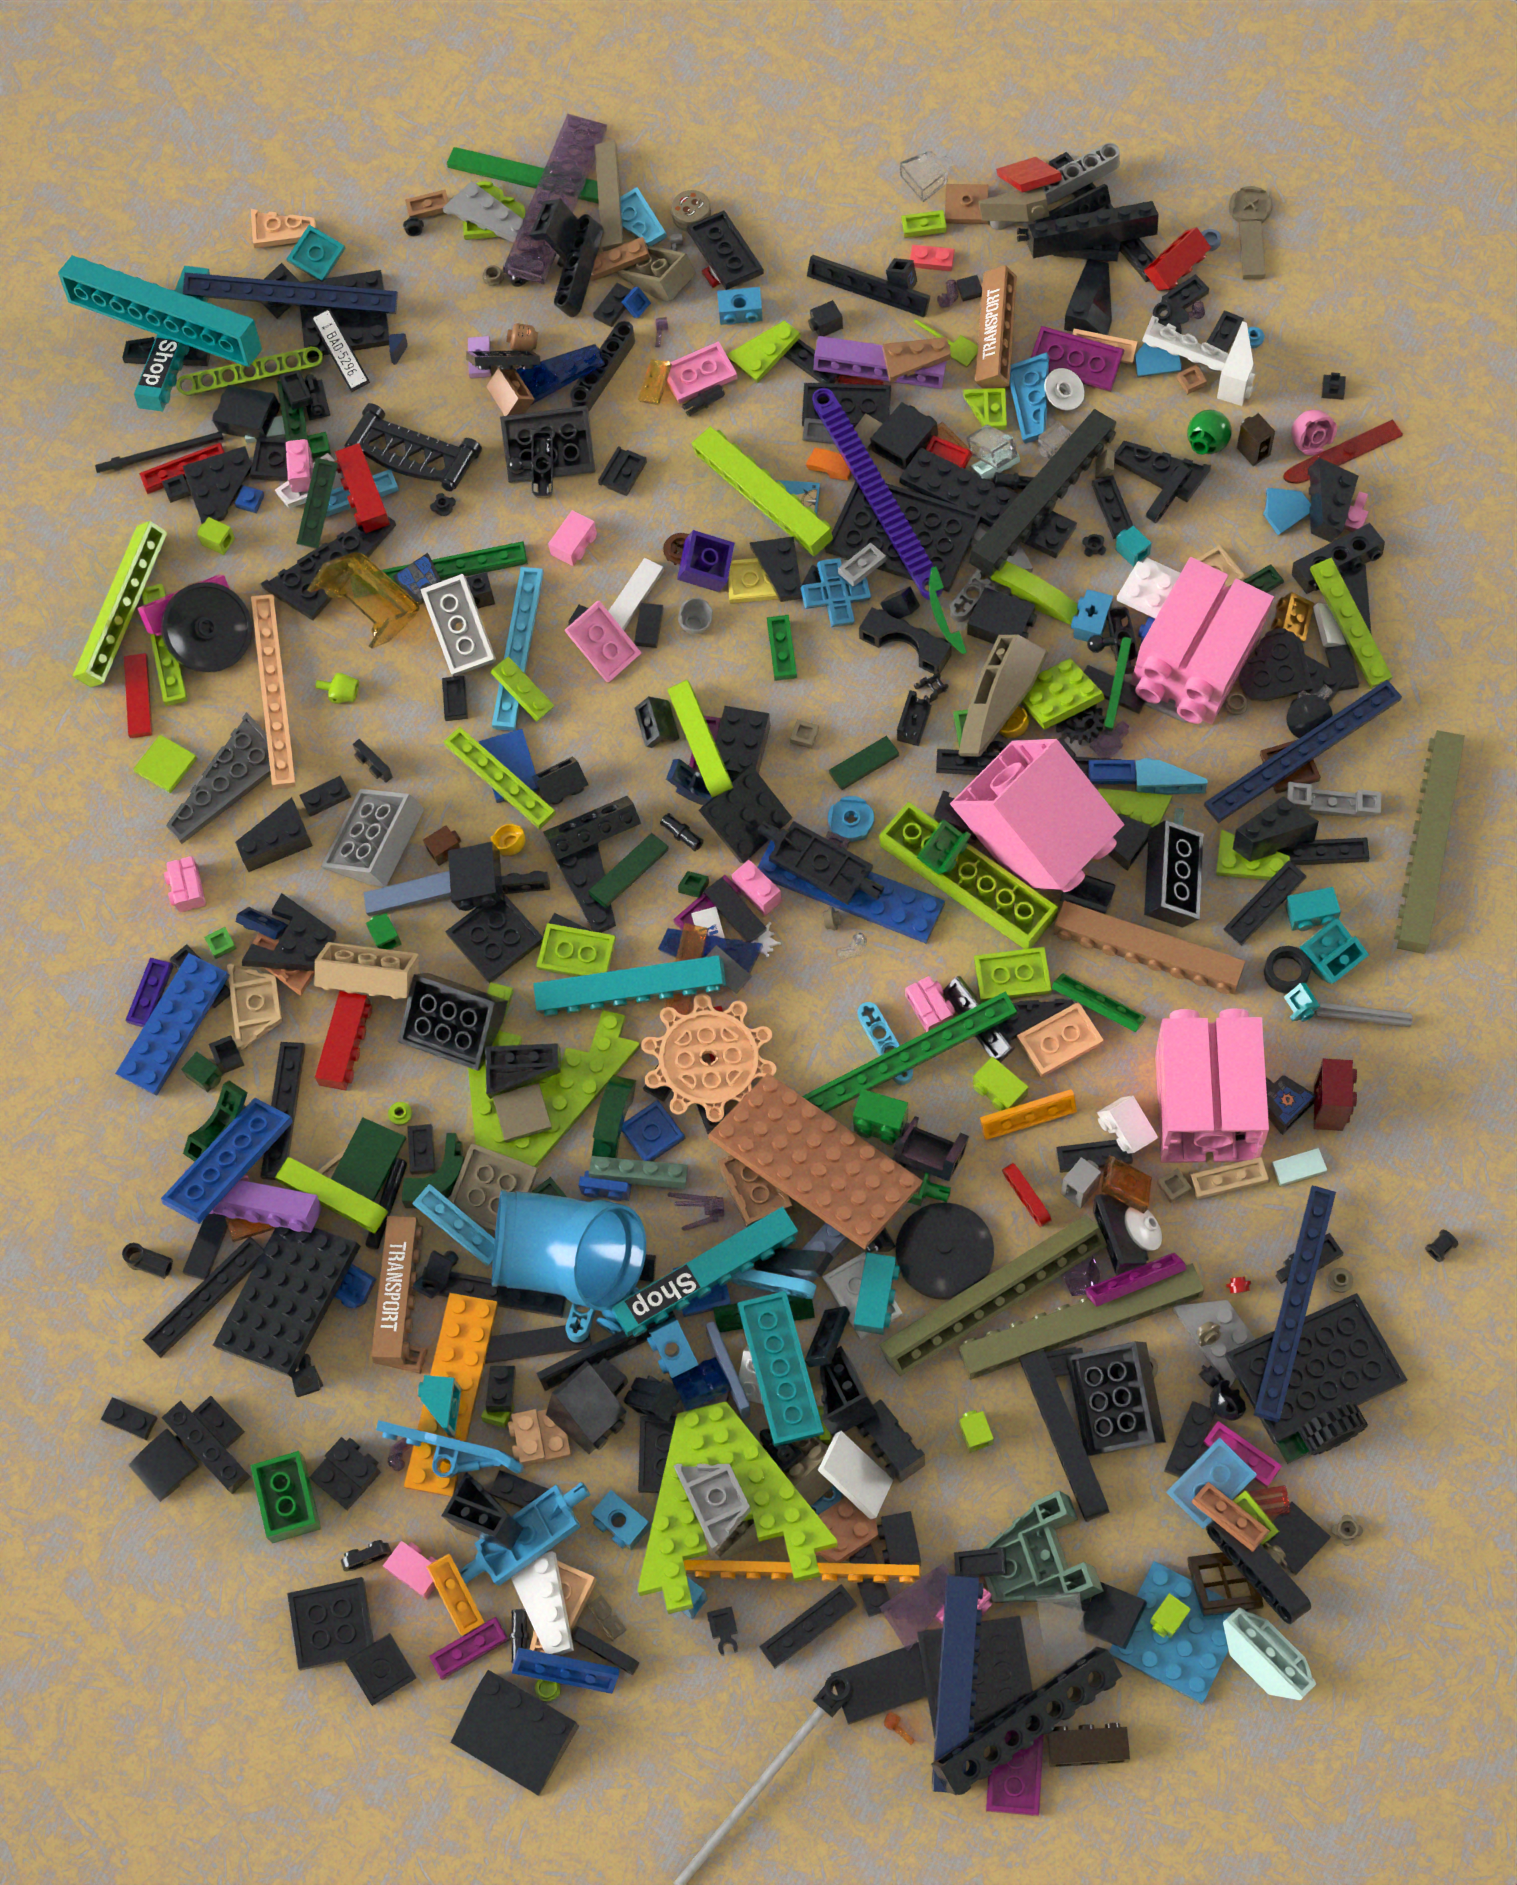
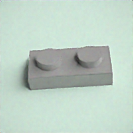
M869 543L840 566L838 574L854 587L886 562V555L872 543Z

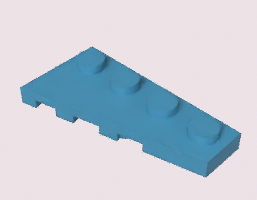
M1047 352L1012 364L1010 367L1009 383L1022 440L1025 444L1046 437L1047 396L1044 384L1049 374V355Z

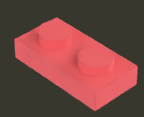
M912 245L910 260H914L915 268L952 271L955 249Z

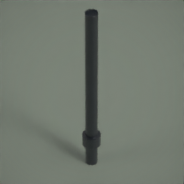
M220 431L122 458L117 456L111 458V461L96 464L95 468L97 473L112 469L116 471L123 469V466L224 440Z

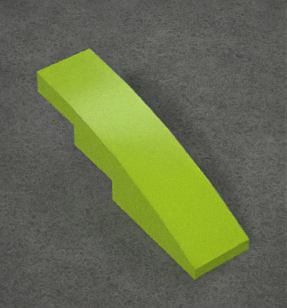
M1006 561L1004 567L1000 571L997 570L991 576V580L1011 588L1010 594L1034 604L1036 611L1071 625L1074 615L1076 616L1079 612L1077 610L1078 604L1063 592L1013 563Z

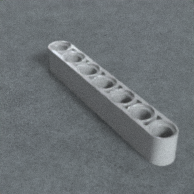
M1114 143L1104 144L1057 169L1061 172L1062 180L1042 186L1048 205L1116 170L1120 165L1119 147ZM990 221L991 227L996 230L1004 229L1016 223L1011 221Z

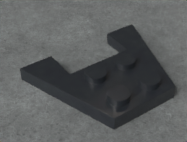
M281 893L272 908V915L289 920L288 927L274 951L251 944L242 959V966L315 971V959L328 942H334L336 931Z

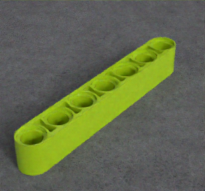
M316 347L303 348L255 359L250 365L256 369L253 377L245 375L247 366L236 363L183 375L177 380L176 387L180 393L192 396L227 388L228 385L236 386L277 377L297 370L303 371L317 368L323 363L324 356ZM310 352H318L319 360L316 363L308 361ZM291 356H295L298 359V364L294 368H290L287 365V359ZM269 361H275L277 364V369L272 373L266 370V364ZM228 370H232L235 373V378L231 382H226L224 379V374ZM206 375H212L214 378L213 384L209 387L203 384V378ZM185 380H191L193 383L190 391L182 389V383Z
M686 679L668 688V693L711 797L713 798L734 788L689 680Z

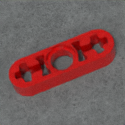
M1012 1163L1003 1168L1002 1172L1006 1180L1037 1225L1043 1227L1051 1222L1052 1219L1049 1212L1018 1167Z

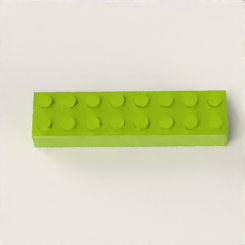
M907 802L880 833V847L1023 949L1032 948L1057 918L1058 907L971 845H968L963 853L957 855L955 858L957 863L950 872L946 871L939 875L936 874L916 857L939 823L910 802Z

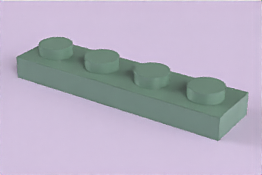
M592 1156L589 1177L627 1182L628 1184L685 1189L688 1165Z

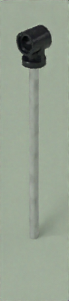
M833 1674L827 1678L825 1686L812 1700L818 1707L675 1880L674 1885H686L821 1718L826 1713L833 1718L842 1705L851 1699L854 1689L846 1676ZM836 1683H845L844 1693L841 1695L833 1694V1687Z

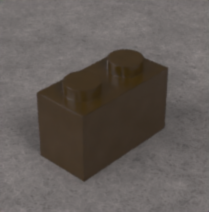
M1259 413L1253 417L1249 416L1242 421L1237 449L1252 466H1255L1271 455L1275 430Z

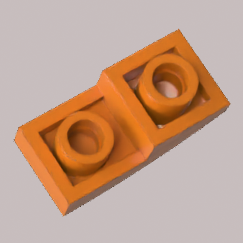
M814 448L806 462L808 470L827 472L832 479L849 481L852 475L842 455L830 450Z

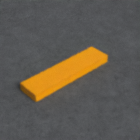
M1072 1089L980 1117L983 1136L985 1140L1076 1113L1075 1096Z

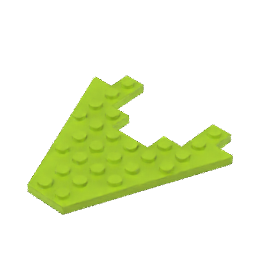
M490 982L487 993L508 1000L503 1019L504 1023L514 990L512 987ZM602 1010L589 1053L566 1047L561 1062V1073L524 1086L527 1087L539 1083L552 1127L548 1131L506 1143L493 1098L490 1099L486 1094V1059L479 1071L468 1067L475 1144L537 1168L603 1092L612 1076H616L640 1049V1042L621 1038L626 1016ZM502 1023L492 1046L521 1045L522 1037L501 1031Z
M725 1401L677 1413L639 1580V1596L663 1591L668 1614L694 1608L684 1560L708 1555L709 1553L702 1527L675 1471L674 1465L682 1464L683 1467H697V1464H708L711 1466L730 1464L751 1509V1512L743 1521L754 1519L759 1542L784 1536L795 1583L820 1577L815 1552L838 1547L837 1539L730 1405Z

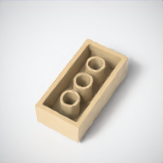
M328 942L315 959L314 986L322 987L324 990H345L347 993H368L370 996L385 995L391 996L393 999L407 998L413 975L419 974V954Z

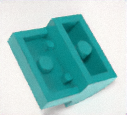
M1338 918L1333 919L1299 946L1310 959L1311 969L1314 973L1330 984L1335 983L1369 956V953L1356 936L1352 937Z

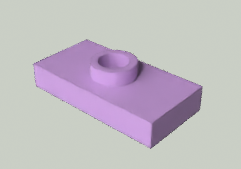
M489 336L468 338V351H490ZM468 361L470 378L491 376V369L480 370Z

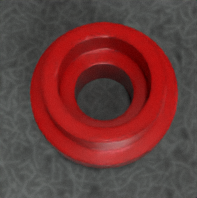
M1245 1276L1230 1278L1231 1283L1226 1284L1230 1294L1250 1291L1249 1285H1251V1281H1246Z

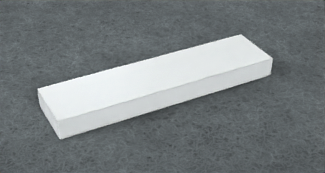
M646 558L643 559L608 611L623 630H625L641 606V603H643L664 572V567Z

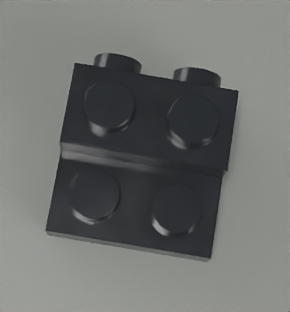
M341 1437L325 1454L326 1459L309 1478L348 1511L381 1472L376 1467L379 1462L369 1453L364 1457L358 1451L361 1447L349 1437L346 1441Z

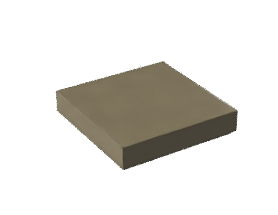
M539 1083L493 1096L506 1143L552 1129Z

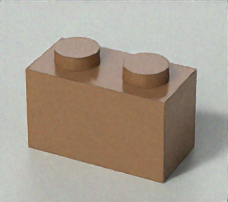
M498 367L486 386L505 416L525 414L535 400L515 368L500 369Z

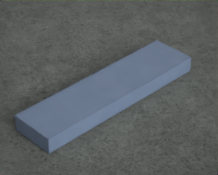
M449 871L363 892L366 914L372 916L451 896Z
M714 1321L707 1323L706 1335L742 1420L748 1418L751 1415L750 1404L717 1325Z

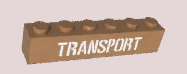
M1006 265L986 271L983 275L980 327L977 339V367L975 373V382L983 389L1007 387L1010 381L1017 276Z
M387 1216L371 1353L375 1364L404 1365L405 1357L410 1355V1342H407L408 1333L411 1334L413 1329V1320L410 1319V1312L415 1309V1295H412V1286L418 1280V1272H415L416 1263L420 1262L421 1253L420 1249L417 1248L418 1240L423 1238V1226H420L417 1217Z

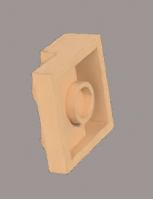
M533 1409L511 1414L512 1421L508 1422L511 1437H516L517 1445L512 1446L514 1458L520 1460L524 1467L572 1456L568 1435L546 1416L547 1409L541 1411Z

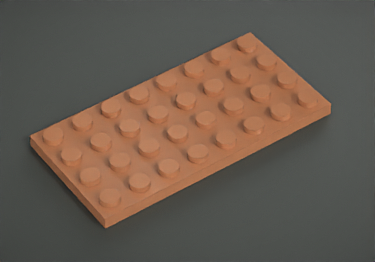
M769 1073L709 1133L708 1137L709 1140L864 1250L920 1189L923 1180Z

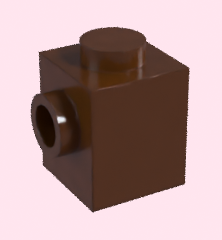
M447 825L423 839L427 851L438 866L449 861L448 851L459 849V843L462 842L455 830L451 832Z

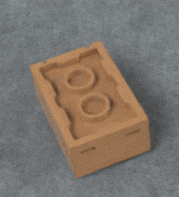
M732 1155L728 1156V1159L725 1157L718 1160L720 1172L746 1228L782 1206L789 1216L793 1214L791 1201L783 1191Z

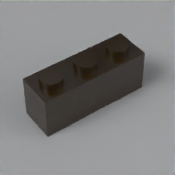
M1107 1723L1105 1728L1094 1729L1093 1724L1079 1725V1730H1068V1726H1056L1054 1730L1047 1734L1050 1767L1129 1763L1130 1761L1127 1727H1121L1120 1723Z

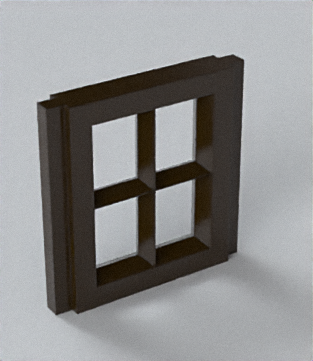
M1223 1552L1187 1558L1203 1617L1233 1613L1239 1607L1245 1611L1262 1609L1264 1607L1262 1596L1245 1577L1227 1580L1224 1566H1232L1234 1564ZM1218 1567L1222 1581L1204 1583L1200 1570ZM1247 1582L1251 1595L1232 1598L1229 1584ZM1224 1585L1227 1599L1209 1601L1205 1588Z

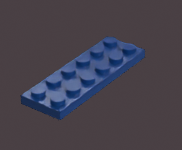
M188 953L115 1074L157 1096L230 975L226 971Z
M254 1098L161 1197L163 1205L200 1224L292 1124L291 1116Z

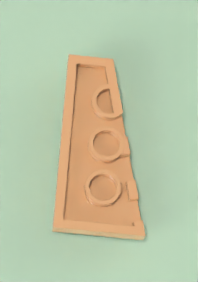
M557 1561L570 1632L572 1633L597 1579ZM534 1630L529 1650L545 1653Z

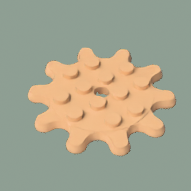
M701 993L695 996L694 1010L688 1015H681L672 1007H666L660 1012V1019L667 1027L666 1034L660 1038L646 1037L641 1043L642 1050L647 1054L656 1056L659 1061L658 1067L645 1076V1084L652 1089L666 1086L673 1090L674 1096L670 1102L672 1113L681 1115L687 1111L690 1105L700 1104L705 1108L709 1121L719 1122L724 1117V1105L726 1102L731 1100L740 1102L752 1090L751 1083L755 1078H763L767 1073L772 1076L775 1075V1064L762 1059L758 1053L760 1046L772 1039V1031L765 1026L756 1029H750L745 1026L743 1019L747 1013V1006L744 1002L735 1001L726 1011L719 1012L712 1007L711 998L707 994ZM712 1054L715 1057V1061L708 1065V1063L702 1060L703 1055Z

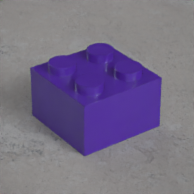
M692 530L684 542L677 580L720 592L728 581L735 543Z

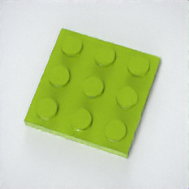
M1069 658L1040 672L1033 687L1021 704L1045 730L1105 699L1103 692Z

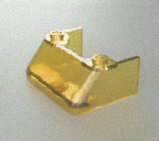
M358 552L325 562L307 589L311 593L323 588L325 593L331 598L345 596L374 623L371 628L374 638L369 644L371 649L391 641L415 617L420 609L415 600L370 559Z

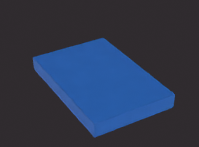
M523 729L479 741L481 746L533 792H538L532 778L536 773ZM493 789L497 803L507 801Z

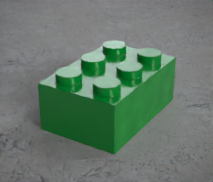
M300 1451L250 1465L266 1538L272 1544L321 1529L305 1457Z

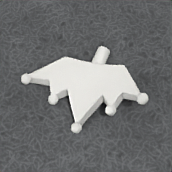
M768 922L765 926L767 931L760 935L758 940L750 943V945L757 944V951L766 955V957H769L767 952H773V948L770 947L781 945V942L771 938V936H774V932L769 931L771 922Z

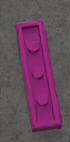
M1173 1252L1085 1289L1086 1295L1097 1307L1185 1271V1262Z

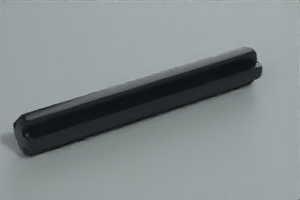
M396 1158L389 1172L379 1205L385 1208L388 1214L376 1233L369 1231L365 1245L370 1249L377 1250L380 1246L387 1224V1216H390L407 1166V1162L404 1159Z

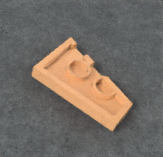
M251 209L254 248L297 243L308 225L316 228L315 219L312 217L298 215L280 216L276 212L266 214Z

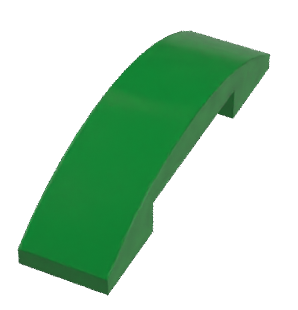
M932 567L929 576V598L935 620L950 644L962 654L967 653L960 631L953 633L949 631L936 591L944 588L937 567Z

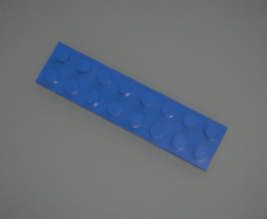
M770 841L757 868L774 884L927 944L945 905V900L870 872L867 878L885 887L882 895L879 894L880 898L876 900L860 890L856 893L850 904L847 905L770 862L769 856L775 847L774 842Z

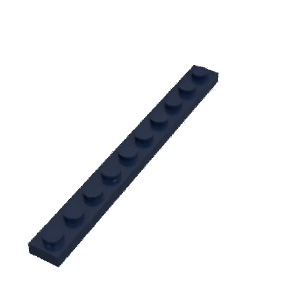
M186 272L184 274L183 294L187 296L396 314L397 291Z
M1388 680L1384 681L1204 803V807L1220 823L1399 702L1402 696Z
M1314 1185L1310 1188L1254 1416L1277 1423L1281 1417L1336 1195L1335 1191Z

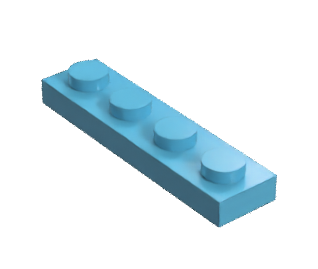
M391 470L372 475L380 497L399 491ZM343 486L332 490L326 517L351 508L347 496L350 495L349 490L344 491Z
M429 1184L412 1204L484 1265L488 1266L493 1260L495 1239Z

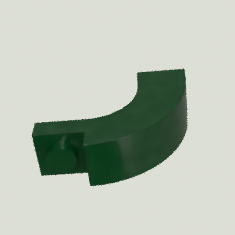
M613 1075L608 1082L595 1122L592 1156L617 1158L622 1126L626 1113L633 1103L637 1080Z
M230 1080L225 1082L212 1115L202 1127L188 1135L183 1154L195 1162L246 1107L244 1103L248 1092Z
M446 1133L444 1160L441 1167L434 1174L424 1178H404L402 1203L405 1208L416 1209L417 1207L412 1203L429 1184L446 1198L451 1196L465 1160L464 1156H462L463 1143L459 1141L456 1133Z

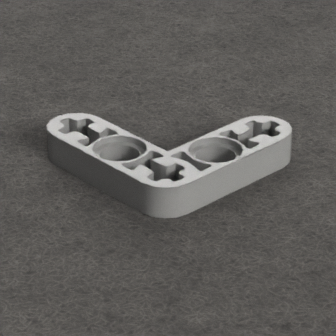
M978 569L951 603V618L957 622L967 620L973 613L984 587L1000 592L998 587L1002 584L991 580V576H989V579L981 580V577H985L987 574ZM1010 588V591H1008V592H1006V593H1003V594H1006V595H1009V596H1013L1014 598L1019 599V597L1010 594V593H1011V588ZM976 590L979 595L976 598H970L967 596V592ZM965 602L964 612L956 613V609H961Z

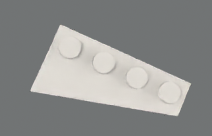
M1152 315L1144 334L1143 342H1146L1151 347L1167 350L1172 355L1186 357L1191 362H1200L1208 365L1213 370H1223L1229 355L1228 353L1206 342L1201 345L1194 336L1188 333L1182 335L1175 331V326L1169 323L1167 326L1158 323L1159 318Z
M550 1551L544 1553L512 1576L511 1579L545 1653L558 1656L574 1651L557 1557L556 1553Z

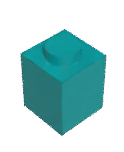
M1133 525L1128 530L1124 529L1118 534L1115 550L1134 567L1138 561L1141 562L1150 555L1152 543Z

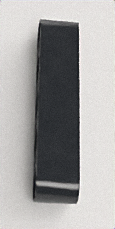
M588 214L580 216L575 224L554 298V305L569 317H575L582 309L603 234V227Z
M618 322L571 390L572 407L587 406L588 411L591 410L635 344L634 329L630 322Z
M1215 1521L1206 1526L1207 1533L1212 1541L1284 1622L1292 1624L1311 1609L1312 1606L1308 1597L1261 1544L1252 1552Z

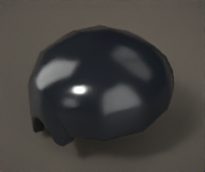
M1222 1380L1215 1386L1209 1396L1210 1407L1221 1418L1229 1421L1238 1420L1246 1411L1245 1401L1240 1396L1239 1389H1230V1381Z

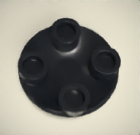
M1316 695L1302 696L1291 702L1286 716L1287 726L1291 733L1300 739L1331 718L1333 713L1325 699Z

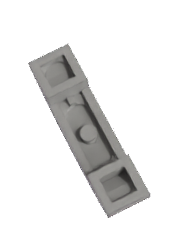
M1288 782L1287 799L1303 811L1341 817H1366L1381 814V792L1359 789L1357 793L1312 789V784Z

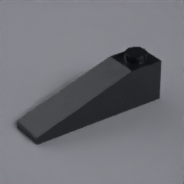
M1088 259L1065 314L1064 330L1073 332L1074 329L1108 335L1112 323L1109 263Z

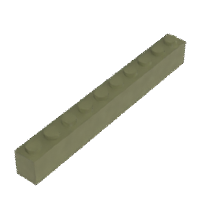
M1437 730L1435 737L1429 739L1427 751L1431 752L1430 759L1426 758L1424 772H1427V779H1422L1420 792L1424 793L1423 800L1419 799L1416 813L1420 814L1419 821L1415 820L1413 834H1417L1416 841H1411L1409 855H1413L1412 862L1407 863L1405 876H1409V881L1404 883L1401 897L1406 898L1404 905L1400 904L1398 918L1402 919L1401 926H1396L1394 939L1398 940L1397 949L1425 954L1429 946L1465 735Z
M1084 1215L880 1343L879 1347L887 1363L899 1376H902L1105 1248L1107 1243L1100 1227L1088 1216Z
M1193 1263L1185 1264V1271L1096 1307L1088 1297L1079 1300V1304L1073 1306L1065 1304L1058 1307L1054 1313L1048 1315L1046 1312L1040 1313L1032 1317L1033 1320L1025 1323L1017 1321L1009 1325V1329L1003 1331L995 1329L986 1333V1337L978 1340L976 1337L963 1341V1345L959 1346V1353L969 1379L971 1380L1019 1363V1358L1043 1349L1044 1352H1049L1173 1308L1176 1305L1201 1298L1204 1288Z

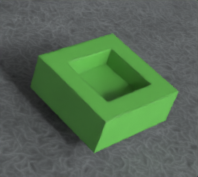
M226 927L204 937L215 959L237 949Z

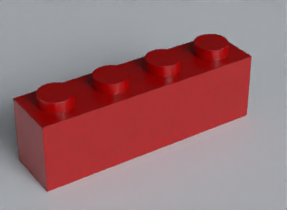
M360 443L335 451L337 460L333 462L338 463L337 473H342L344 476L340 480L344 491L349 490L350 495L347 496L350 507L357 510V513L354 514L357 525H362L365 533L390 525Z
M339 991L315 1075L319 1086L346 1091L348 1083H352L354 1078V1062H357L360 1057L359 1044L366 1035V1019L370 1018L372 1014V1004L367 995Z

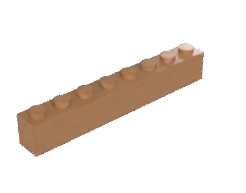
M1067 901L1063 902L1054 927V935H1057L1058 938L1064 941L1072 940L1080 943L1085 948H1096L1102 950L1106 955H1117L1125 958L1130 963H1141L1147 965L1151 970H1162L1170 973L1175 978H1186L1192 980L1196 985H1207L1216 988L1218 992L1223 994L1231 993L1235 995L1245 965V960Z

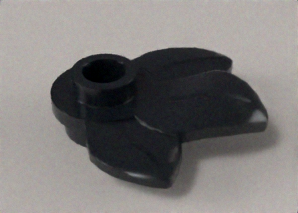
M1160 302L1153 309V316L1159 318L1158 323L1167 326L1169 323L1175 326V331L1182 334L1181 324L1190 320L1185 309L1173 307L1168 302ZM1162 311H1168L1166 316H1160Z

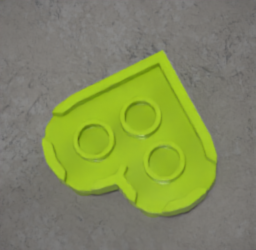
M481 181L475 183L526 221L527 216L523 204L521 205L519 202H516L513 197H504L502 189L494 186L492 182ZM463 221L465 240L500 237L489 229L483 230L475 223Z

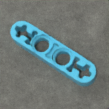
M872 1002L862 1003L858 1008V1020L878 1055H883L887 1048L895 1049L899 1047L897 1039L878 1007ZM865 1010L873 1011L872 1018L874 1023L872 1025L869 1017L864 1016ZM882 1028L886 1031V1036L877 1039L873 1036L874 1030ZM913 1068L906 1072V1077L899 1075L893 1078L895 1083L899 1085L908 1084L913 1078Z
M752 1269L745 1273L740 1271L735 1273L730 1281L736 1285L775 1293L786 1291L787 1295L806 1299H813L817 1288L814 1283L804 1279Z

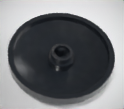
M200 582L181 589L169 600L162 615L161 633L167 650L176 661L191 670L210 673L232 666L244 655L252 636V621L245 603L235 592L217 583Z
M935 1203L917 1210L904 1222L896 1240L897 1265L900 1266L902 1277L914 1290L933 1299L951 1300L988 1276L993 1264L994 1244L990 1230L975 1212L954 1203Z

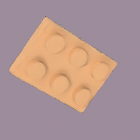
M1078 1002L1017 1035L1018 1042L1041 1078L1095 1049L1104 1042Z

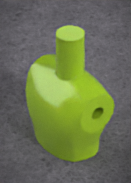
M336 673L331 682L317 680L315 688L328 691V700L332 703L355 702L359 689V680L344 673Z

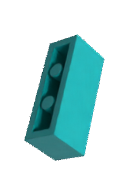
M866 1252L854 1319V1330L884 1335V1329L890 1327L892 1313H888L889 1304H894L896 1290L892 1289L893 1280L898 1281L900 1266L896 1265V1257Z

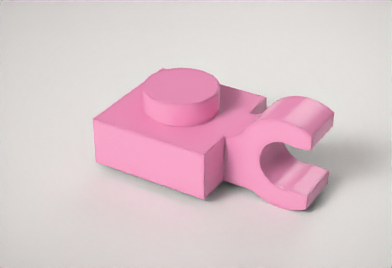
M1359 491L1354 507L1350 506L1344 526L1345 530L1353 532L1364 526L1368 511L1363 510L1368 494Z

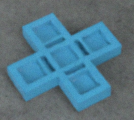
M841 558L819 561L817 566L821 583L806 584L801 587L805 609L827 606L831 627L853 625L855 620L851 603L868 601L871 598L867 577L853 587L838 574V568L842 566Z

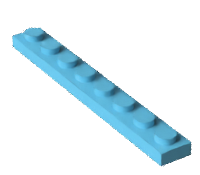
M521 567L504 659L509 656L526 674L544 572L543 569ZM500 682L492 728L515 731L520 704Z

